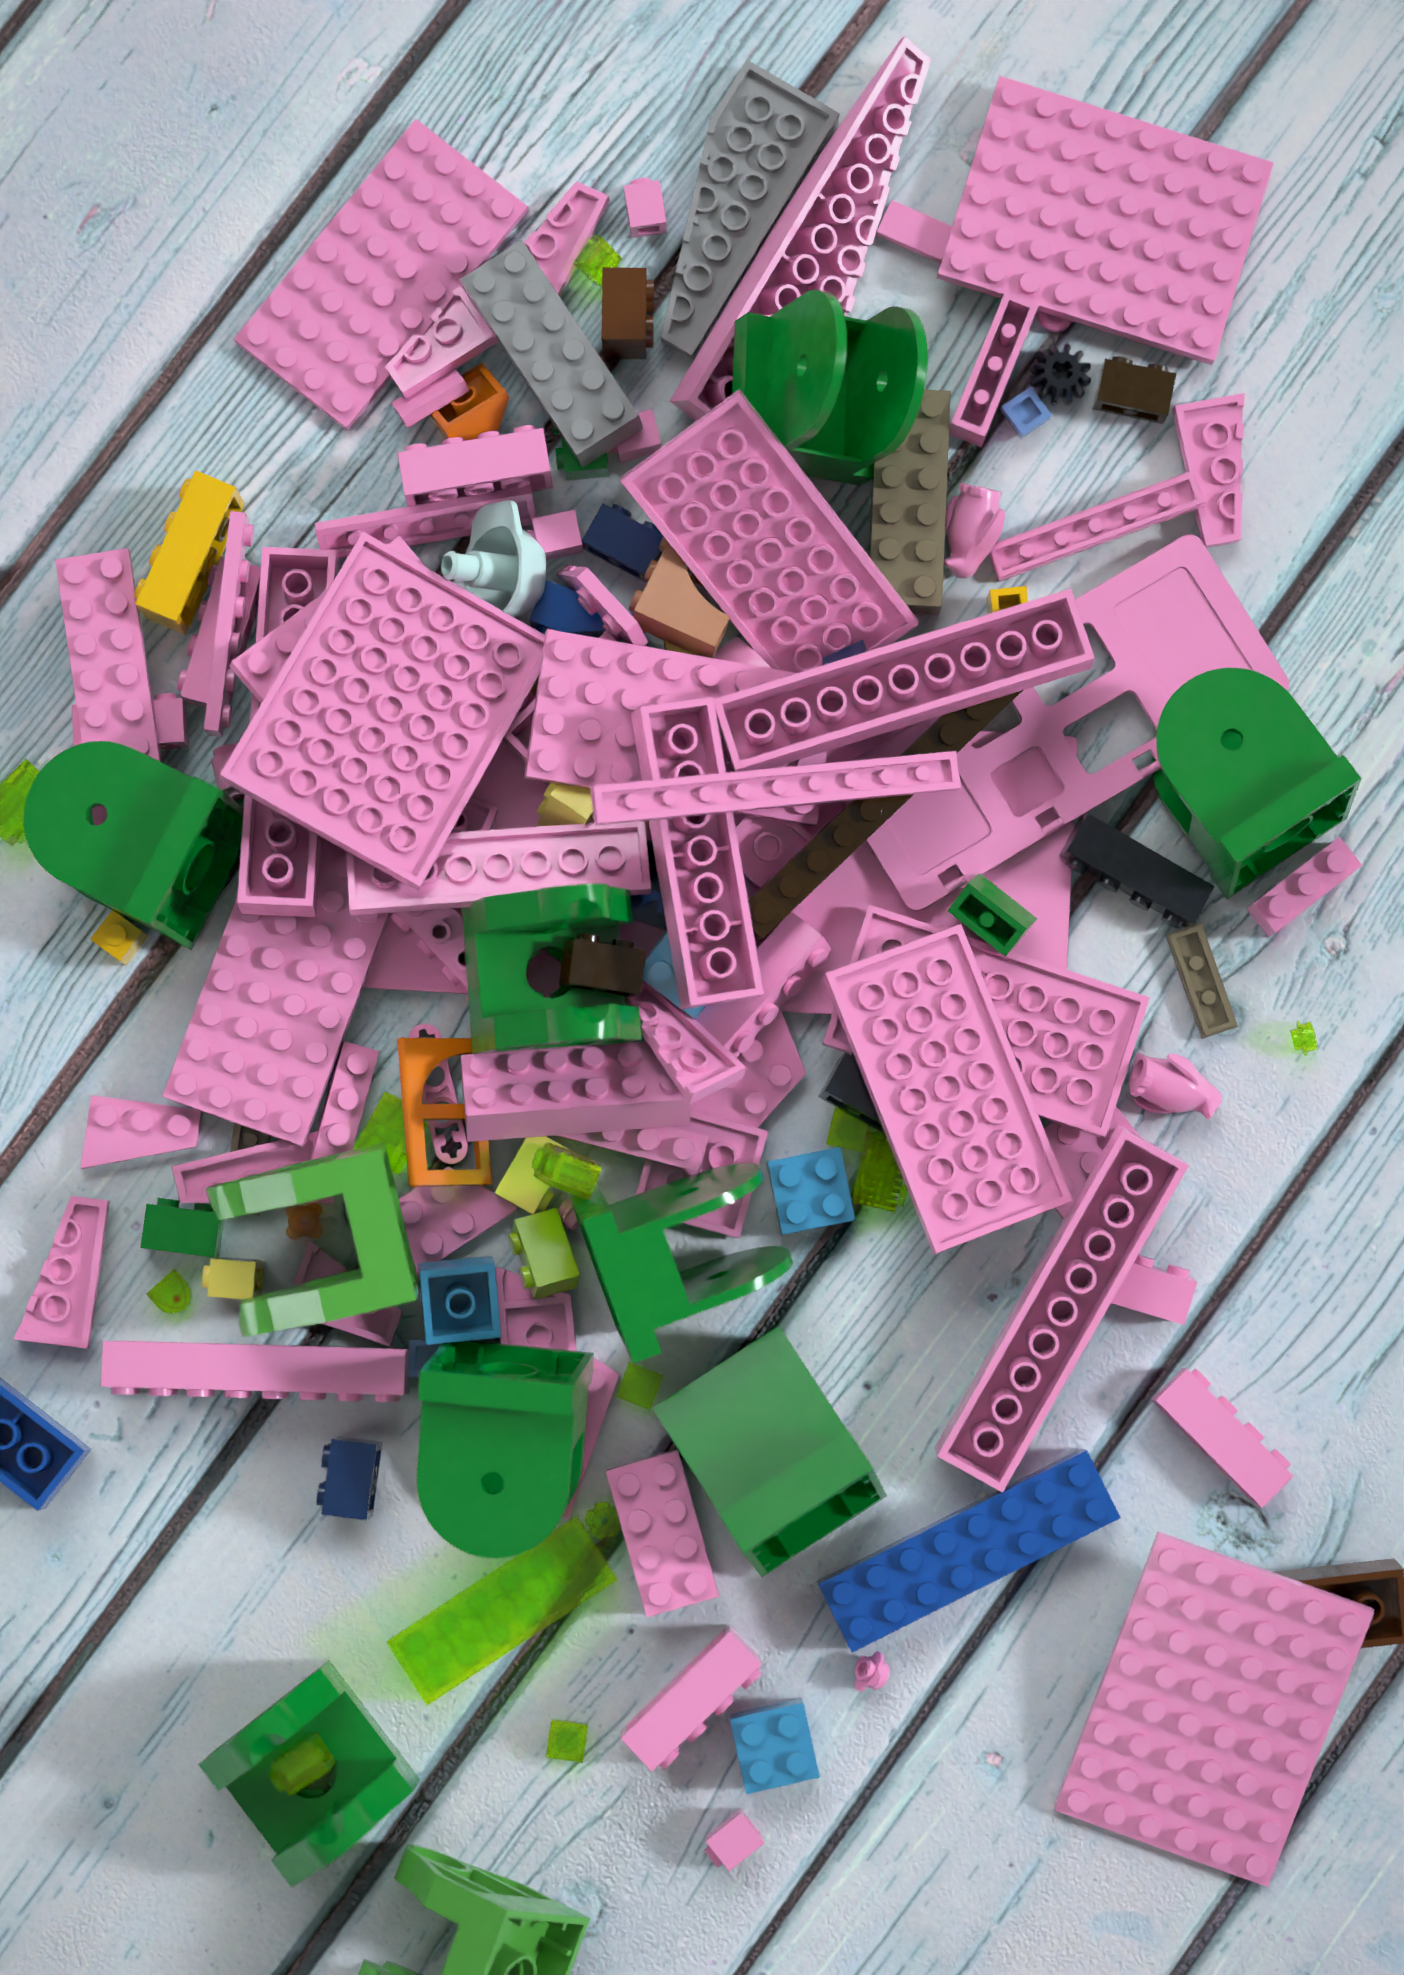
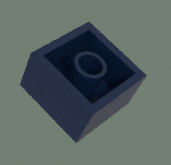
M338 1436L331 1439V1444L324 1445L321 1467L327 1468L326 1481L319 1483L316 1505L322 1506L321 1515L368 1520L373 1516L383 1442Z

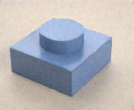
M1032 387L1020 393L1000 409L1021 439L1052 417V414Z
M409 1339L408 1377H419L420 1369L442 1343L426 1345L424 1339Z

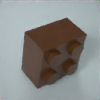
M602 267L601 340L603 359H646V348H654L653 316H647V313H654V280H647V268Z

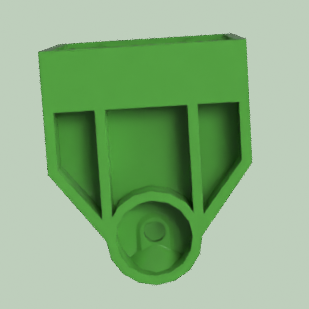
M385 1142L288 1165L206 1188L209 1202L219 1220L293 1206L342 1193L346 1204L360 1268L323 1276L242 1300V1303L239 1304V1327L242 1337L325 1323L417 1300L420 1286Z
M413 1844L406 1845L394 1879L407 1887L423 1906L459 1924L441 1975H570L590 1917L520 1882L462 1862L433 1849ZM365 1959L358 1975H422L390 1961H386L383 1966H380Z

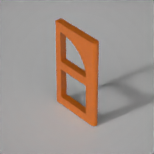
M401 1037L397 1039L409 1187L488 1186L492 1184L488 1140L474 1141L476 1170H427L423 1120H465L464 1104H422L425 1082L432 1070L445 1059L458 1055L473 1054L472 1038Z

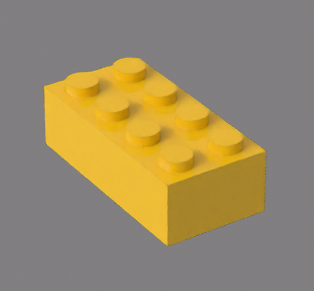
M197 470L194 471L191 479L186 478L179 492V498L182 499L177 512L172 511L169 514L164 526V532H167L162 545L157 544L153 549L149 559V565L152 566L147 579L141 578L134 593V598L137 599L135 604L146 619L184 635H187L208 588L210 570L213 565H218L220 557L225 550L230 511L242 512L245 505L235 486Z

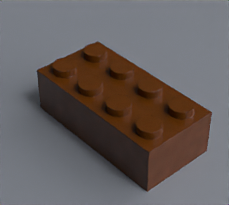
M1394 1558L1273 1572L1373 1608L1374 1614L1361 1648L1404 1644V1568Z

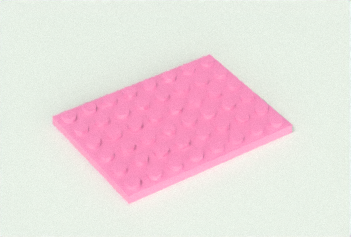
M999 76L936 278L1000 299L1003 298L1005 291L1038 303V311L1213 365L1274 162Z
M362 532L218 779L418 891L540 673L545 635L511 615L504 614V611L453 582L446 580L439 574L367 533Z
M1157 1531L1055 1801L1054 1810L1268 1887L1372 1620L1373 1608Z

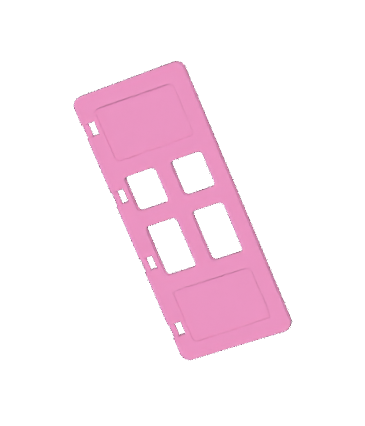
M1190 534L1184 535L1075 599L1083 625H1090L1094 629L1115 664L1113 670L1051 706H1047L1042 702L1034 687L1023 690L1011 701L1021 718V723L980 748H974L969 742L957 753L960 789L914 794L866 840L907 908L913 911L927 908L961 886L969 883L979 873L983 875L1161 769L1156 751V737L1096 773L1089 774L1084 770L1063 735L1065 728L1124 693L1130 692L1135 695L1157 731L1163 708L1173 693L1188 680L1210 670L1220 668L1253 670L1272 678L1288 691V677L1199 537ZM940 716L827 751L825 763L898 757ZM1036 747L1042 751L1063 786V792L1025 815L1015 816L992 780L991 772L1029 749ZM1150 750L1156 761L1139 771L1132 760ZM852 800L842 802L846 807ZM1053 808L1059 818L1041 828L1036 817ZM956 865L962 876L944 886L938 875Z

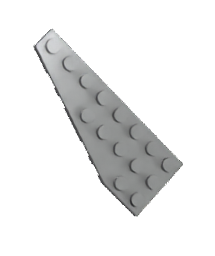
M746 60L709 121L661 334V342L690 359L694 357L827 139L840 114L749 60Z

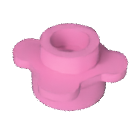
M876 1651L873 1656L869 1657L862 1655L858 1659L855 1668V1676L857 1678L855 1689L857 1691L863 1692L867 1687L879 1690L887 1682L889 1666L884 1661V1655L881 1652Z

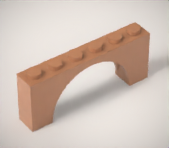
M663 536L659 545V550L663 551L659 561L651 560L644 575V580L648 581L643 592L638 589L636 590L628 610L633 611V618L638 622L642 631L697 656L713 658L726 632L730 616L716 609L698 592L689 577L685 562Z

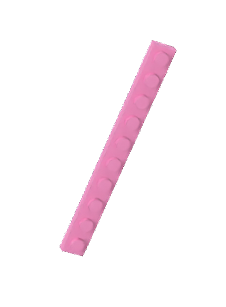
M956 751L594 785L590 787L596 826L952 791L960 789L961 784Z

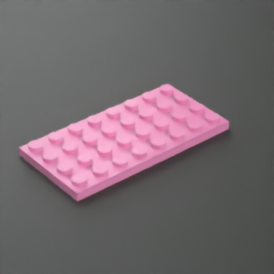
M415 119L235 336L234 341L348 431L391 379L385 366L413 335H423L433 324L430 316L438 307L444 311L455 298L452 292L459 286L463 287L460 279L488 261L529 211L528 206Z
M740 389L621 477L620 482L724 613L730 616L729 619L751 647L772 669L794 673L823 666V657L863 640L868 651L892 644L918 625V619Z
M548 629L545 632L524 778L590 788L594 785L642 781L631 714L640 706L706 697L716 699L797 673ZM720 734L726 773H730L733 771ZM827 751L774 768L824 764ZM820 804L733 813L816 826Z
M321 840L316 917L241 914L236 898L163 1092V1098L304 1147L390 913L350 915L346 850L333 843Z
M869 904L849 964L946 929ZM967 937L1038 1116L1104 1139L1110 1126L1150 997L1012 951L1005 957L990 944ZM834 1007L822 1045L851 1054L853 1051Z
M961 924L823 975L933 1255L1073 1201Z

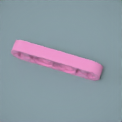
M430 1024L415 1026L408 1037L421 1038L420 1032L427 1031L429 1036L442 1038L439 1030ZM445 1059L437 1065L445 1073L444 1081L437 1087H431L425 1083L422 1093L423 1104H437L443 1101L450 1104H458L448 1059ZM427 1120L437 1157L449 1165L462 1162L467 1157L469 1151L463 1120H449L444 1123L436 1120ZM458 1124L459 1131H451L454 1142H461L462 1149L457 1150V1157L451 1158L449 1153H442L441 1147L447 1145L445 1133L437 1136L436 1129H448Z

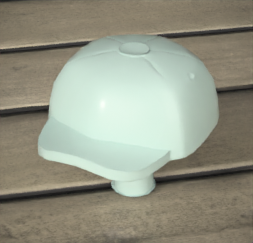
M506 500L484 505L477 512L472 523L470 544L466 554H459L454 551L447 552L442 560L441 570L446 580L464 581L465 590L504 611V614L507 613L516 619H520L536 605L543 595L546 581V556L542 546L522 529L517 504L514 501Z

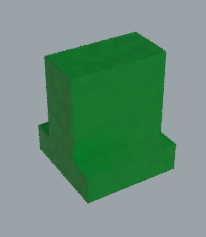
M777 1326L652 1407L718 1511L720 1518L737 1545L762 1578L887 1497L872 1465L849 1430L846 1429L780 1326Z

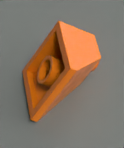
M480 363L461 375L469 391L430 415L444 439L460 437L463 438V441L478 439L477 436L481 433L489 431L498 432L509 395L484 364Z

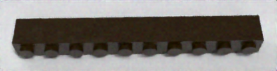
M1022 691L941 715L899 756L956 751L957 754ZM914 794L852 800L748 899L756 941L762 940Z

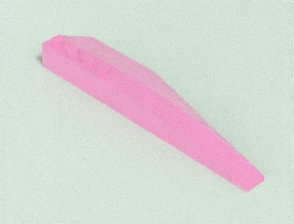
M902 37L808 172L669 402L693 420H699L732 395L735 320L747 312L771 316L811 290H820L833 294L838 299L844 316H847V312H851L855 301L853 293L858 278L862 277L866 266L864 259L869 245L873 244L890 188L887 186L892 171H896L900 156H898L903 137L907 136L911 122L908 120L913 104L918 102L931 61L925 53L906 37Z

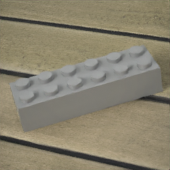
M522 240L460 279L467 295L495 334L498 342L582 468L643 429L639 414Z

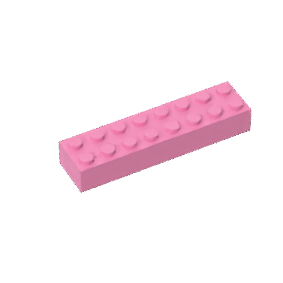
M713 697L640 706L631 714L642 781L726 773ZM733 812L649 820L681 1010L753 999L763 995Z
M103 1341L101 1387H111V1394L134 1395L140 1394V1388H149V1395L172 1396L177 1395V1389H187L186 1396L209 1397L214 1396V1390H224V1397L247 1398L251 1397L252 1391H262V1398L285 1399L289 1398V1392H300L301 1400L326 1399V1393H337L338 1401L363 1400V1394H375V1402H398L401 1400V1395L410 1393V1377H408L409 1349Z

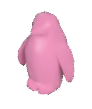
M960 483L959 485L960 496H954L950 500L946 508L945 521L950 556L944 560V564L954 576L962 579L971 577L977 571L981 562L999 539L1005 519L1004 510L999 508L1002 492L966 483Z
M1141 1053L1136 1054L1129 1077V1088L1131 1095L1135 1096L1134 1101L1137 1105L1157 1114L1197 1111L1207 1119H1210L1213 1113L1218 1110L1222 1102L1220 1091L1207 1081L1189 1059L1173 1053L1167 1055V1059L1149 1057Z

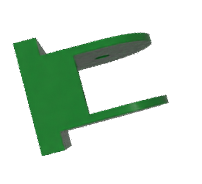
M811 290L771 316L747 312L735 320L732 394L739 389L806 476L859 486L874 479V463L893 453L903 443L915 422L922 402L927 377L928 349L925 330L918 315L908 308L892 306L884 309L867 321L846 317L838 299L833 294L820 290Z
M1220 668L1204 672L1188 680L1173 693L1159 718L1156 733V751L1161 769L1152 773L1156 792L1166 810L1211 869L1210 877L1226 899H1229L1348 818L1362 778L1344 755L1338 758L1291 694L1272 678L1244 668Z
M92 741L64 750L42 768L29 789L25 801L23 821L29 848L38 863L49 874L73 887L87 898L192 950L241 855L244 808L220 788L195 776L192 778L133 748L115 742ZM96 806H104L107 810V818L102 824L95 826L92 809Z
M739 1163L713 1168L610 1205L607 1204L597 1185L568 1195L616 1330L633 1364L662 1353L654 1331L655 1329L748 1295L780 1278L791 1268L793 1261L787 1248L782 1246H766L725 1255L678 1272L664 1232L666 1228L717 1210L756 1189L763 1181L759 1165Z
M469 1340L442 1343L420 1369L418 1400L422 1401L417 1463V1493L428 1522L445 1541L455 1548L474 1556L507 1558L534 1548L555 1529L566 1506L574 1496L581 1478L588 1388L592 1383L594 1353Z

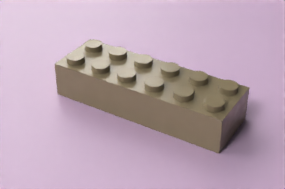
M924 390L919 412L903 443L893 453L874 463V479H872L869 557L913 614L939 615L942 608L951 391Z

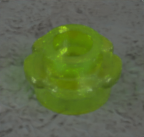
M1298 1020L1296 1022L1297 1028L1290 1030L1295 1051L1302 1050L1304 1056H1308V1052L1318 1050L1315 1030L1312 1021L1301 1023Z
M596 1503L594 1508L586 1514V1525L590 1527V1533L594 1537L603 1539L605 1536L611 1538L620 1531L621 1526L619 1525L620 1521L616 1507L610 1506V1503ZM602 1517L607 1518L608 1522L606 1524L600 1522Z

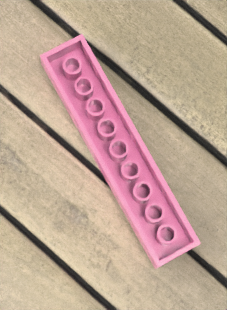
M262 547L256 643L330 588L339 573L336 550ZM253 694L250 722L261 705ZM246 794L244 798L237 904L241 914L316 917L321 836Z
M1068 589L714 699L718 727L732 771L771 769L1089 670L1095 657L1072 590Z
M1117 1125L934 1447L937 1457L1003 1493L1188 1169L1189 1165L1186 1162L1121 1125Z

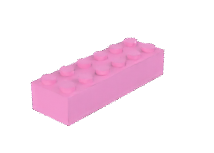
M647 1041L461 1055V1077L467 1142L690 1125L691 1104L687 1103Z

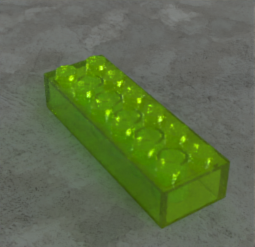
M577 1514L555 1528L540 1544L524 1553L511 1557L390 1637L386 1643L428 1706L617 1581L618 1575Z

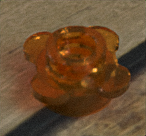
M311 1203L309 1206H299L298 1204L287 1206L286 1214L289 1216V1226L286 1229L287 1236L293 1240L298 1239L300 1236L318 1239L323 1233V1229L319 1225V1216L323 1212L322 1207L318 1203ZM304 1217L308 1220L305 1225L301 1224V1219Z

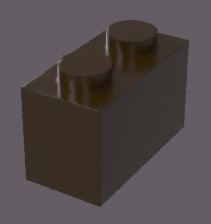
M1115 356L1111 360L1105 358L1099 375L1093 410L1164 424L1169 414L1177 373L1168 372L1169 369L1159 364H1148L1147 367L1134 365L1131 359Z
M577 934L576 939L564 942L559 986L625 997L640 995L646 950L634 948L635 942L614 939L612 944L599 942V936Z

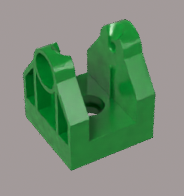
M597 883L562 885L486 896L475 900L471 907H462L473 1054L620 1044L642 1040L639 1007L626 1006L625 996L560 986L555 992L550 994V998H547L542 993L536 992L529 985L526 976L528 963L533 957L540 954V949L546 950L548 955L555 957L561 964L564 942L576 939L577 934L599 936V942L612 944L614 939H620L619 926L633 922L630 889Z
M330 1660L311 1673L198 1764L218 1791L224 1787L227 1788L276 1853L271 1860L291 1888L328 1866L355 1845L408 1797L420 1781V1778ZM302 1748L304 1751L312 1748L319 1749L325 1753L328 1752L332 1755L333 1774L328 1783L331 1786L329 1790L325 1791L323 1788L315 1790L306 1789L301 1785L296 1787L293 1784V1763L297 1757L295 1750Z

